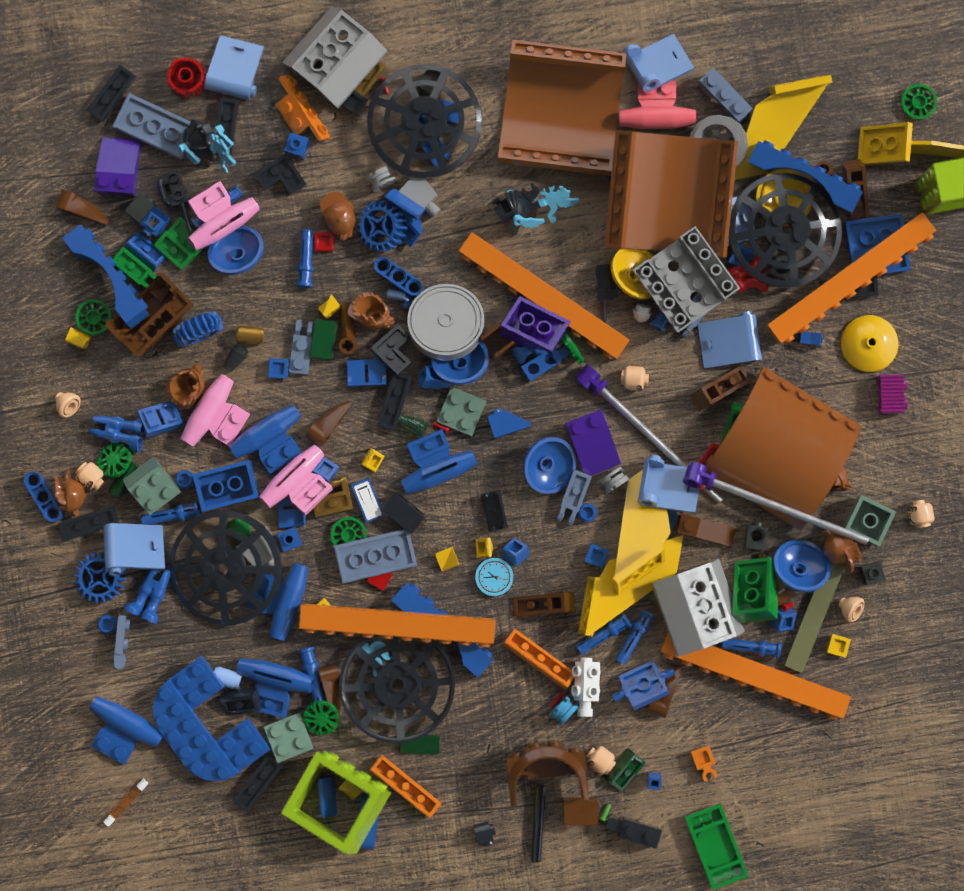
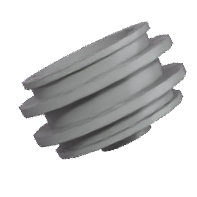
M722 115L708 116L697 123L690 136L730 140L731 137H734L735 141H738L736 167L746 155L748 147L747 134L741 124L731 117ZM723 126L727 129L724 134L720 132V128ZM708 130L713 132L711 137L706 136Z

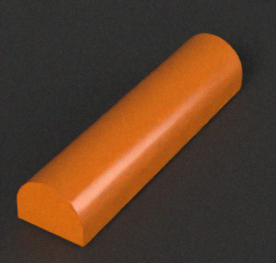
M515 628L503 643V646L564 690L568 688L574 679L572 670Z
M382 754L369 769L429 819L442 804Z

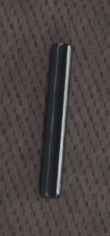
M536 785L531 848L532 862H541L545 785Z

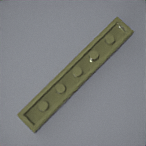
M830 562L831 572L829 579L823 587L813 591L784 666L803 673L844 571L843 565H835Z

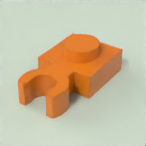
M709 745L690 751L696 769H703V780L705 782L708 781L706 774L709 772L713 774L714 778H717L716 771L711 768V765L716 763Z

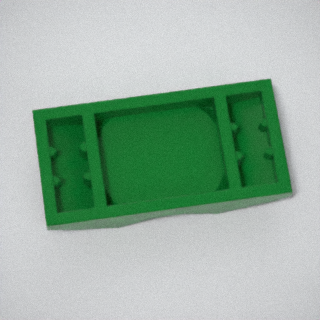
M721 803L684 816L712 890L749 877Z

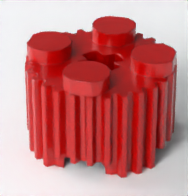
M178 57L177 60L174 59V62H171L170 70H167L169 73L167 74V82L172 91L183 99H190L192 96L200 95L199 93L203 92L202 89H205L206 72L201 63L191 57L189 59L188 57L185 59ZM187 75L190 78L185 80L184 76Z

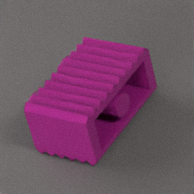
M904 375L878 376L879 414H903L907 410L908 401L907 398H904V391L907 390V380L904 379Z

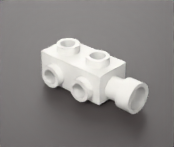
M581 658V661H575V666L572 668L575 685L572 686L571 693L574 696V700L579 701L577 716L592 717L593 708H591V701H599L600 662H592V658Z

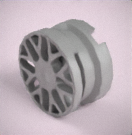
M389 166L382 167L376 170L374 174L367 176L366 179L372 184L373 192L383 190L396 182L397 179L391 174L392 170Z
M619 467L599 480V483L604 485V490L608 494L629 480V478L623 474L622 467Z

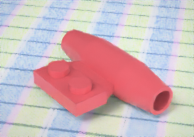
M670 81L649 92H644L638 83V102L641 107L620 110L619 126L642 130L676 129L696 125V110L673 106L676 101V81Z

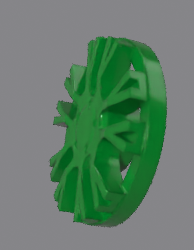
M912 85L902 95V110L910 118L916 120L926 119L933 114L937 107L936 94L926 85ZM915 88L916 95H913L910 90ZM920 88H923L922 94H919ZM926 91L930 92L931 96H929L928 98L924 96V93ZM905 101L910 102L911 105L906 107ZM928 105V106H931V107H933V108H932V110L929 112V111L926 109L925 106ZM915 110L919 112V116L913 115Z
M96 299L83 302L76 312L78 327L89 335H99L105 332L108 328L100 322L112 320L110 308L104 302ZM90 303L92 310H89L87 304ZM95 303L100 304V307L97 310L94 309ZM83 307L87 310L85 315L80 313ZM105 307L106 310L100 313V311ZM108 314V319H103L102 316ZM79 317H86V320H79ZM88 322L87 328L84 329L81 325ZM91 325H94L92 332H90ZM100 325L102 329L96 331V326Z
M564 332L561 340L580 365L585 360L574 342Z
M110 443L106 445L105 449L102 448L96 463L99 469L104 472V476L116 478L128 470L132 461V455L125 445ZM127 452L128 456L122 457V455ZM120 466H122L123 469L118 472V471H117V468H119Z
M353 517L341 518L333 525L331 530V540L334 546L340 540L348 543L356 541V537L360 539L367 538L365 526L361 521ZM347 520L354 521L352 527H348ZM342 521L345 523L347 528L343 529L341 525ZM357 523L360 524L356 530L353 529ZM337 526L342 529L341 533L334 532ZM363 529L364 536H358L357 531ZM341 535V538L334 539V536Z
M319 700L310 703L306 707L303 721L311 733L314 732L322 736V734H331L337 728L340 714L332 703ZM323 705L330 707L328 711L322 709ZM312 708L315 713L309 712V709ZM336 718V722H333L330 719Z

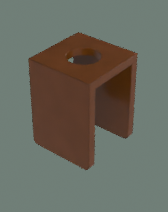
M500 323L480 338L481 343L483 342L489 355L494 361L515 347L514 341L511 342L500 336ZM494 339H500L503 342L501 349L496 350L492 347Z
M563 797L564 825H598L597 798L589 797V799L583 800L581 797Z

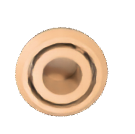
M60 392L54 399L56 410L63 418L70 417L76 413L81 402L80 397L74 393Z
M844 597L839 602L838 607L841 608L842 615L848 622H854L862 614L865 603L864 599L860 597H849L847 599Z

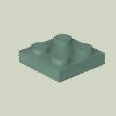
M451 386L437 422L472 437L487 401Z
M300 713L263 727L277 764L314 749Z

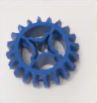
M381 200L380 203L379 201H374L373 205H366L367 209L361 210L363 216H358L361 223L356 224L361 229L357 233L362 234L359 240L365 241L364 246L370 247L372 251L377 249L378 252H389L391 248H397L396 243H402L400 237L406 236L402 233V230L407 229L406 226H403V223L407 220L401 219L404 213L402 211L398 212V206H393L391 202L386 203L385 200ZM380 211L386 212V215L381 218L375 216ZM382 235L389 237L383 242L377 240Z
M217 312L200 314L174 327L171 331L172 338L178 347L190 346L218 334L222 330L223 324Z
M96 552L92 553V559L89 555H86L85 559L87 562L79 561L82 568L75 567L77 571H80L79 574H73V577L79 578V581H75L74 585L80 584L81 586L76 591H84L81 595L82 598L89 595L88 602H92L95 597L96 604H99L100 598L103 603H107V596L110 600H114L112 593L117 596L120 595L117 587L124 589V586L119 583L120 581H126V578H120V575L114 576V583L112 585L108 579L109 573L105 571V567L99 571L91 567L95 562L101 561L105 563L104 552L99 553V558ZM86 571H88V573L91 576V581L88 584V587L85 582ZM103 573V581H96V574ZM99 585H102L109 589L107 592L102 594H97L92 591Z

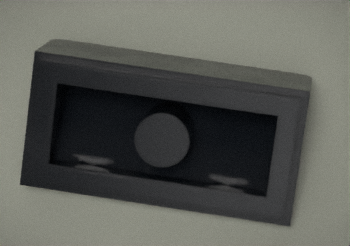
M257 687L225 691L219 699L226 715L261 710Z

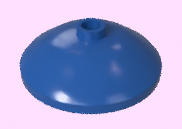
M241 226L218 242L211 244L208 249V259L211 266L221 274H241L250 270L259 262L263 255L264 242L261 235L255 229Z
M480 341L472 352L462 358L449 361L431 358L435 374L441 380L454 385H464L476 381L485 373L489 364V354L486 346Z
M546 437L534 443L526 453L523 462V474L526 482L532 489L544 494H551L562 490L568 485L573 471L576 470V456L573 448L568 442L558 437Z
M792 540L784 543L778 548L773 560L774 571L779 580L790 589L799 592H813L820 589L829 579L831 572L830 561L824 555V551L817 545L805 540Z

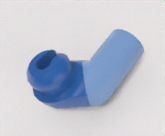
M389 289L387 291V298L402 301V308L409 310L413 302L409 295L399 290Z

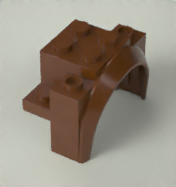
M163 272L157 273L154 281L137 297L138 300L142 298L148 305L146 310L150 314L132 329L119 314L112 320H108L105 325L137 358L152 345L157 347L171 334L174 327L183 322L181 317L194 306Z
M559 740L547 741L548 744L540 745L539 741L528 742V746H524V756H522V753H510V757H506L511 806H517L516 787L519 778L531 779L564 776L570 773L577 774L579 777L581 798L583 800L589 799L584 750H580V747L568 748V752H566L564 744L560 743Z

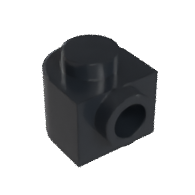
M486 821L473 825L478 844H483V847L494 844L493 836L496 835L493 824H489Z

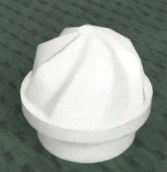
M637 303L636 308H633L635 320L638 322L647 321L652 314L650 312L651 307Z

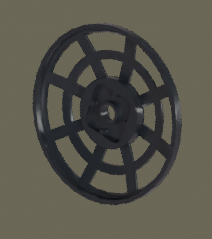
M423 64L403 68L384 80L372 97L368 109L367 125L371 143L384 163L403 175L412 178L428 179L446 175L467 161L478 144L481 134L482 117L478 99L465 80L446 68ZM426 69L439 71L441 74L437 82L431 80H417L413 82L409 72ZM402 75L406 85L398 89L390 100L380 98L379 96L384 88L395 78ZM448 75L465 88L470 96L469 99L459 101L455 93L444 85ZM417 86L434 87L430 97H419L416 90ZM407 90L409 91L412 100L405 107L395 103L401 94ZM441 90L450 96L454 104L443 107L437 100ZM375 105L386 108L384 115L386 131L375 136L373 113ZM474 105L476 127L472 137L463 132L465 122L463 109ZM391 110L402 114V124L393 128L390 126ZM458 111L459 116L457 129L447 125V114ZM427 115L430 118L429 123L421 124L419 122L420 116ZM402 132L406 133L411 139L407 149L396 140L395 135ZM444 132L454 136L449 144L440 149L437 139ZM389 138L394 147L405 155L401 166L392 161L383 152L378 143ZM459 139L469 143L470 145L464 154L454 163L447 166L443 155L449 152L458 143ZM418 143H430L433 152L425 154L416 153L415 149ZM412 158L420 160L436 158L440 169L422 172L410 170L408 167Z
M789 173L765 176L749 185L735 201L731 210L728 240L735 259L743 270L759 282L779 288H793L805 285L822 275L837 256L842 237L839 212L828 193L810 179ZM781 179L799 180L812 187L806 195L796 190L784 189ZM767 181H774L776 191L766 194L757 202L747 196L759 185ZM818 191L830 204L835 219L825 220L820 207L813 200ZM786 195L799 197L803 201L798 208L788 206ZM778 196L780 207L771 212L762 206L767 200ZM744 203L752 208L748 217L747 231L735 233L736 216L739 207ZM809 204L816 211L819 220H808L804 212ZM758 212L766 217L763 228L753 230L754 219ZM784 224L791 226L792 231L790 234L783 232L782 226ZM826 227H837L836 243L829 257L821 250L826 239ZM821 228L820 239L816 246L808 239L810 229ZM765 236L766 241L770 245L765 253L759 248L755 237ZM749 239L753 251L760 258L754 268L743 257L737 241ZM804 245L812 253L805 259L797 262L795 251ZM776 251L788 253L789 263L778 262L771 258ZM816 256L825 263L814 274L798 280L797 268L808 264ZM766 264L780 269H789L790 281L775 280L764 276L760 272Z
M217 510L193 519L180 532L170 555V575L179 599L193 614L214 624L237 625L257 617L272 603L279 591L282 580V559L273 536L259 521L238 511ZM219 517V529L207 531L199 537L191 529L203 520ZM227 517L242 520L256 530L247 538L237 531L227 529ZM186 534L192 544L187 551L185 563L177 564L175 563L177 548ZM218 535V546L209 550L202 541L208 537ZM226 535L235 537L243 543L237 549L226 546ZM261 536L266 540L271 550L274 565L262 566L260 554L253 544ZM197 548L203 555L200 565H191L192 554ZM248 548L254 557L256 566H246L242 554ZM220 564L227 566L228 571L226 574H222L219 571ZM175 571L185 572L187 584L193 592L188 601L178 587ZM190 572L200 573L204 583L198 590L192 581ZM274 573L272 588L265 601L262 602L254 595L261 584L262 574ZM246 574H256L254 584L249 591L242 582ZM209 588L219 592L220 603L211 601L203 595ZM234 589L244 596L238 601L227 602V592ZM200 600L208 606L218 608L221 611V619L206 616L197 611L193 606ZM247 601H250L257 607L254 612L245 617L229 619L228 609L239 607Z
M374 634V637H363L346 656L339 677L341 702L350 720L366 735L388 743L411 742L432 732L448 714L455 694L454 670L444 649L432 639V642H428L421 652L414 647L399 644V637L393 636L391 645L382 647L369 655L362 647L367 642L381 635ZM434 648L443 658L449 677H437L436 670L428 658V655ZM400 650L417 655L411 665L400 662ZM392 651L393 662L382 666L375 660L381 654ZM357 654L365 661L359 672L358 683L346 684L348 668L353 657ZM423 661L427 665L432 679H420L416 670ZM369 665L378 672L375 683H364L365 673ZM396 679H400L403 682V688L398 691L392 686L393 681ZM449 685L447 703L440 716H438L431 709L437 697L438 686ZM432 686L430 699L425 704L418 698L421 687ZM375 690L376 695L380 699L373 708L367 702L364 691ZM346 692H358L360 701L368 712L361 721L353 713ZM413 703L421 710L416 715L404 719L403 707ZM385 705L396 708V720L383 717L378 713ZM425 714L433 721L423 731L405 737L404 725L419 720ZM374 718L385 724L396 725L397 737L380 735L366 726Z

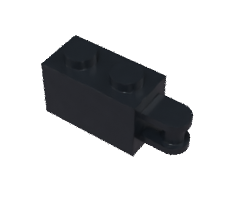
M623 817L622 821L615 818H609L606 821L607 828L618 833L619 838L657 849L662 833L660 827Z

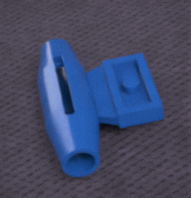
M294 405L274 412L247 429L229 445V448L237 459L259 450L260 460L268 472L272 474L302 453L294 439L285 433L301 418V415Z
M441 429L407 444L414 462L421 468L402 479L401 482L406 494L419 492L459 477L478 463L472 450L449 456L450 446Z
M293 563L284 582L281 581L279 591L274 600L262 612L263 614L273 613L270 637L282 641L285 640L296 619L305 592L309 567ZM267 573L262 574L261 584L254 594L262 602L267 598L274 581V576ZM250 601L248 602L247 608L257 609Z
M241 658L237 665L238 674L258 683L255 687L259 690L261 705L259 712L281 718H286L290 703L288 691L311 693L315 682L313 677L294 668L265 660Z
M97 696L89 708L107 724L99 730L91 746L123 765L127 763L135 748V740L157 748L163 738L160 731L148 720L118 703Z

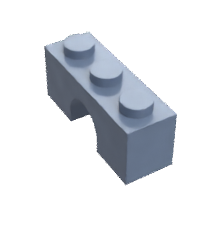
M714 68L699 80L697 86L710 99L714 98L724 109L723 113L727 117H731L740 123L751 113L753 108Z

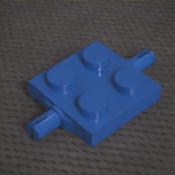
M652 660L619 675L622 691L612 694L615 702L626 697L631 702L634 710L669 695L665 679L675 675L674 670L671 667L661 672Z

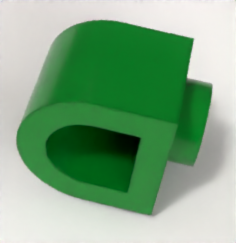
M232 519V524L228 525L229 529L237 531L247 538L252 533L251 526L242 520Z

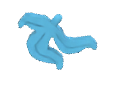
M375 641L371 646L366 643L362 649L371 655L386 645L383 642ZM388 652L381 654L385 660L392 659ZM377 657L375 660L382 665V660ZM373 669V675L376 677L378 672Z

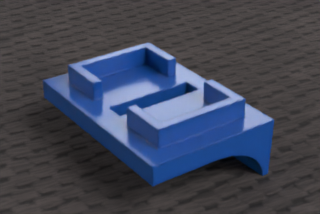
M379 359L347 360L348 387L386 386V366ZM365 365H368L369 382L365 383Z
M171 401L137 410L145 431V438L182 427L183 421L175 404L171 403ZM156 411H159L160 416L164 422V425L161 424Z
M289 495L277 503L279 528L306 525V516L299 509L283 510L284 506H294Z

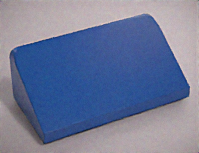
M392 189L385 196L387 202H391L393 206H398V209L416 221L419 220L425 211L424 207L396 189Z
M137 232L126 243L125 249L149 267L153 273L166 259V256L154 246V243L140 232Z
M320 777L318 779L321 817L337 815L334 777Z

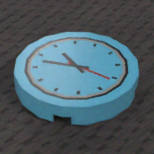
M490 558L478 566L475 580L483 593L490 596H498L510 589L513 583V572L509 564L504 560Z

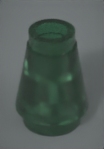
M401 415L398 421L399 426L416 437H423L428 426L424 419Z

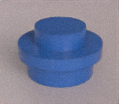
M182 470L176 475V484L181 489H189L195 483L193 473L188 470Z
M590 503L582 504L578 512V517L583 522H591L597 515L595 506Z
M104 615L98 620V629L104 634H111L117 628V621L111 615Z

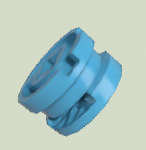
M566 696L551 711L549 716L559 722L558 725L561 726L575 712L578 706H572L570 699Z

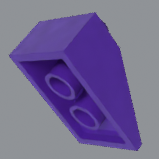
M102 138L94 188L98 195L136 197L140 140Z
M519 296L501 324L500 336L511 342L514 341L517 345L552 353L570 321Z
M601 409L565 423L583 473L592 476L621 464Z

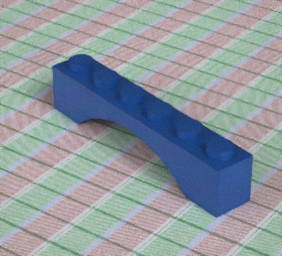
M764 140L763 143L758 141L748 160L750 164L766 172L776 169H790L808 174L825 187L836 206L853 213L863 194L859 185L852 182L848 185L842 182L844 178L834 173L830 176L825 173L826 169L818 165L813 168L808 165L809 161L801 157L795 159L791 157V152L783 148L779 151L773 148L774 144Z
M80 224L62 239L79 259L91 261L106 270L115 290V309L132 329L150 315L146 310L148 305L142 298L138 300L135 296L138 292L131 284H126L125 280L127 278L121 270L117 271L114 268L116 265L114 260L110 256L106 257L103 252L106 250L100 242L95 243L93 240L95 235L89 228L85 230Z
M406 583L391 600L405 612L448 615L443 609L438 611L433 606L435 602L428 596L422 597L419 594L421 590L413 583L411 585ZM456 641L462 655L463 665L476 677H479L493 661L491 658L493 654L485 647L481 649L475 642H470V645H460L459 641Z

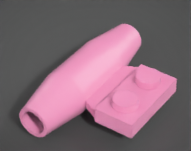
M221 181L216 182L187 201L196 217L205 222L188 237V241L196 251L218 242L243 226L260 210L258 204L251 197L231 206L230 196Z
M223 374L219 375L205 391L193 410L180 439L194 447L204 434L210 430L213 437L229 446L233 443L250 416L248 412L235 404L226 403L234 383L233 380Z
M313 445L296 456L271 480L259 496L261 502L266 507L271 508L289 495L292 504L306 516L333 490L332 486L319 474L312 473L313 469L324 457V453L316 445Z

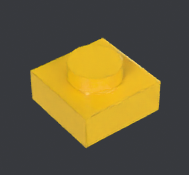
M831 634L826 652L846 658L851 639Z

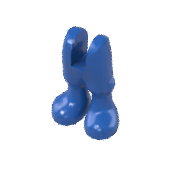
M92 416V421L106 424L105 431L90 428L89 434L108 440L111 443L121 442L127 444L132 452L140 453L143 438L138 435L120 432V430H127L143 435L145 431L140 418L135 421H125L119 416Z
M150 569L143 583L139 585L137 598L134 602L127 603L123 610L137 616L141 615V618L157 624L159 617L156 611L158 604L165 598V591L171 573L169 570L164 571L158 582L154 580L158 569ZM150 596V602L142 613L146 599Z

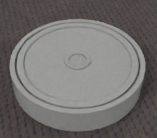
M439 284L422 291L412 302L407 319L409 335L413 344L424 355L436 360H456L468 355L477 347L484 333V312L479 300L469 290L454 284Z

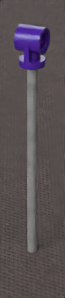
M588 363L574 377L587 390L592 388L594 390L592 394L595 397L600 393L674 464L688 467L684 461L605 388L608 382L605 380L601 382L599 380L601 375ZM704 485L702 490L719 504L723 498L712 488L710 491L706 490V485Z
M690 462L688 464L683 483L689 487L700 488L703 484L706 485L705 489L710 491L711 487L714 486L867 545L869 537L717 480L715 479L716 473L711 472V474H707V468L700 463Z

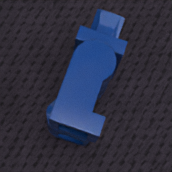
M565 345L557 349L554 348L552 353L524 346L513 348L511 353L519 366L531 354L536 356L535 359L520 368L528 383L560 364L562 359L569 354V351Z

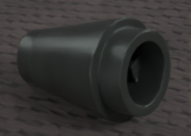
M236 343L235 346L231 347L223 367L232 372L248 357L249 351Z

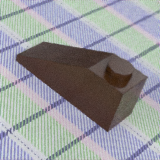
M860 159L841 162L843 182L848 185L850 182L855 183L861 187L860 190L863 192L853 213L849 212L850 221L870 218L865 165Z
M741 365L695 391L690 397L700 412L750 383L751 380Z
M680 514L675 533L732 547L736 528Z
M574 591L512 597L514 616L576 611Z

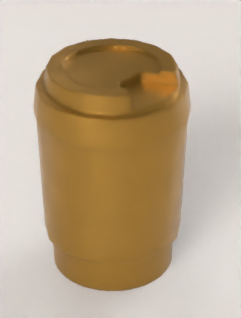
M240 325L237 327L236 342L239 344L263 343L264 328Z

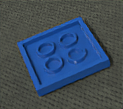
M895 214L845 222L851 264L903 227V215ZM906 252L902 255L903 260L895 266L892 264L886 267L887 272L884 274L910 271L909 254Z

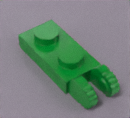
M124 247L113 258L116 266L140 286L143 285L147 288L149 285L145 282L149 276L153 279L156 278V275L152 273L153 271Z

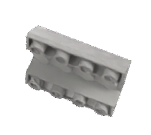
M331 6L282 64L294 74H299L319 90L325 99L339 108L388 51L369 31L344 11ZM348 33V38L343 41L339 40L340 34ZM322 61L323 66L320 69H315L314 64Z
M696 226L680 236L678 240L657 255L633 269L635 275L677 333L694 323L740 289ZM671 261L678 264V270L675 272L670 271L668 268V263ZM694 292L701 296V300L698 303L690 299V295Z
M719 559L652 583L677 657L704 649L745 632L742 623L732 615L733 597ZM697 582L703 586L701 593L695 588ZM710 619H713L716 623L714 629H711L708 625Z

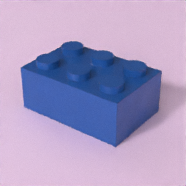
M250 460L193 474L201 510L204 513L259 499L260 493Z

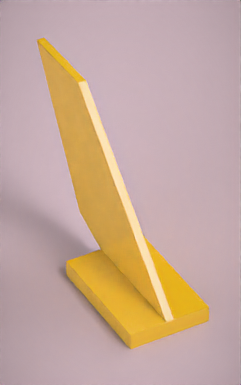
M831 75L768 87L769 94L772 95L754 107L746 131L748 141L746 155L735 169L734 180L767 174L769 172L748 162L758 141L762 143L764 140L774 144L773 148L779 151L781 148L785 149L828 83H832Z
M910 122L860 127L858 159L864 165L910 162V153L964 158V146L937 141H911L913 124Z
M643 470L628 480L615 575L613 577L614 590L618 595L665 562V551L662 546L671 533L667 509L647 507L638 503Z
M683 535L666 540L662 546L665 551V562L620 595L614 590L613 584L617 558L609 560L599 578L588 576L578 633L593 636L596 630L653 590V582L676 574Z

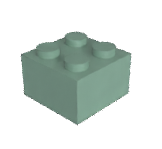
M154 456L123 479L128 491L149 515L153 514L181 492L176 482Z
M858 495L843 528L869 537V544L880 547L896 511L863 495Z

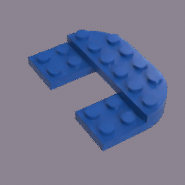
M201 655L161 686L154 700L153 715L158 730L191 773L205 780L222 781L237 775L271 748L249 718H246L218 740L213 738L193 710L225 686Z

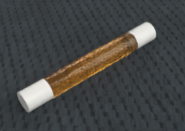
M143 778L103 822L109 827L149 783Z

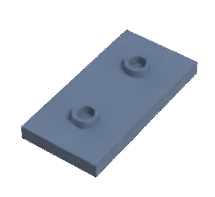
M128 93L112 127L182 160L185 152L180 153L178 145L183 143L182 134L184 129L189 127L190 121Z
M406 529L333 546L342 584L417 566L410 533Z

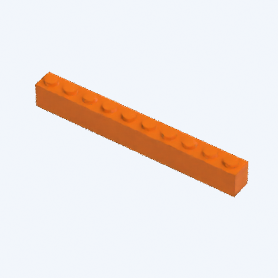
M922 212L765 327L778 345L783 342L785 345L795 339L793 335L796 332L803 333L810 328L808 325L810 322L815 320L817 323L826 316L824 314L825 311L829 308L831 311L835 310L841 305L840 300L843 298L850 299L856 294L855 289L860 286L862 289L872 283L870 279L873 276L877 275V277L883 275L887 272L886 267L892 264L895 266L903 260L902 255L906 252L910 255L918 249L916 245L921 241L924 244L934 237L932 233L937 230Z
M471 232L460 248L459 252L462 254V259L468 263L473 261L478 264L476 267L484 274L488 271L494 275L492 279L500 285L503 282L509 286L508 290L513 294L518 295L520 293L525 299L569 320L570 324L568 327L572 329L571 333L578 338L583 336L588 340L587 344L594 349L597 347L601 348L604 351L602 354L610 360L613 357L617 359L630 341L624 335L473 232Z
M303 603L301 605L299 628L304 629V632L316 633V630H324V634H335V631L343 632L345 636H354V633H362V637H374L375 634L381 635L383 639H393V636H400L401 640L411 641L413 637L420 638L422 642H432V639H438L439 643L451 644V641H459L460 645H470V642L478 643V646L490 647V644H494L496 619Z
M667 630L660 652L664 653L663 657L674 660V657H677ZM714 646L677 657L682 659L681 663L692 667L693 664L700 666L699 670L710 674L711 670L718 673L717 677L728 680L729 677L736 679V684L744 687L747 684L753 685V690L763 694L765 690L772 692V697L780 700L786 697L791 699L790 703L801 707L802 704L809 706L808 710L818 714L820 710L827 713L826 717L838 720V717L844 719L851 696Z

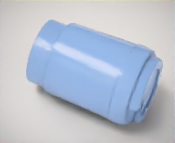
M215 668L214 672L225 687L231 689L239 688L242 675L226 668Z

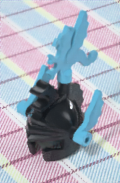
M192 119L189 127L184 129L182 134L183 143L178 145L180 153L185 152L188 159L195 165L200 162L209 168L210 161H216V152H218L220 164L225 174L228 173L225 163L230 166L236 164V161L229 155V149L226 147L230 148L234 143L223 134L224 129L222 125L212 129L209 123L205 124Z
M531 183V191H526L525 188H522L520 192L518 190H508L504 193L505 199L501 200L498 197L492 204L497 205L494 210L503 221L505 229L510 234L517 235L521 225L531 229L545 222L544 219H535L538 213L537 209L549 205L550 210L547 216L549 221L554 223L556 222V217L552 215L557 211V205L565 208L573 207L574 204L579 202V198H567L570 197L569 193L571 192L563 186H559L560 190L557 189L556 192H553L554 186L549 187L550 192L547 193L545 189L540 192L538 186ZM539 193L541 195H545L544 198H541L538 201L532 203L537 199Z

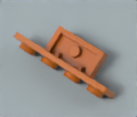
M291 75L280 76L278 79L288 94L276 104V107L293 133L301 135L310 127L318 141L328 140L330 138L328 129L317 117V112L308 103L306 95L301 92L296 80Z

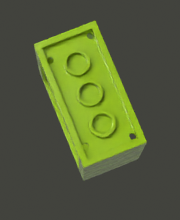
M964 158L935 163L918 178L916 186L918 192H921L920 206L922 211H925V215L964 208Z
M327 751L323 753L316 752L281 814L345 854H357L391 792L386 790L388 786L382 782L370 780L371 776L363 771H355V766L351 763L339 761L338 755ZM325 766L370 793L368 801L347 838L300 810Z

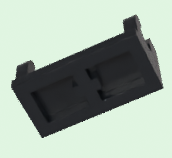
M500 490L481 494L489 532L508 528Z
M398 492L394 493L382 509L383 512L411 534L417 530L427 517L426 514Z

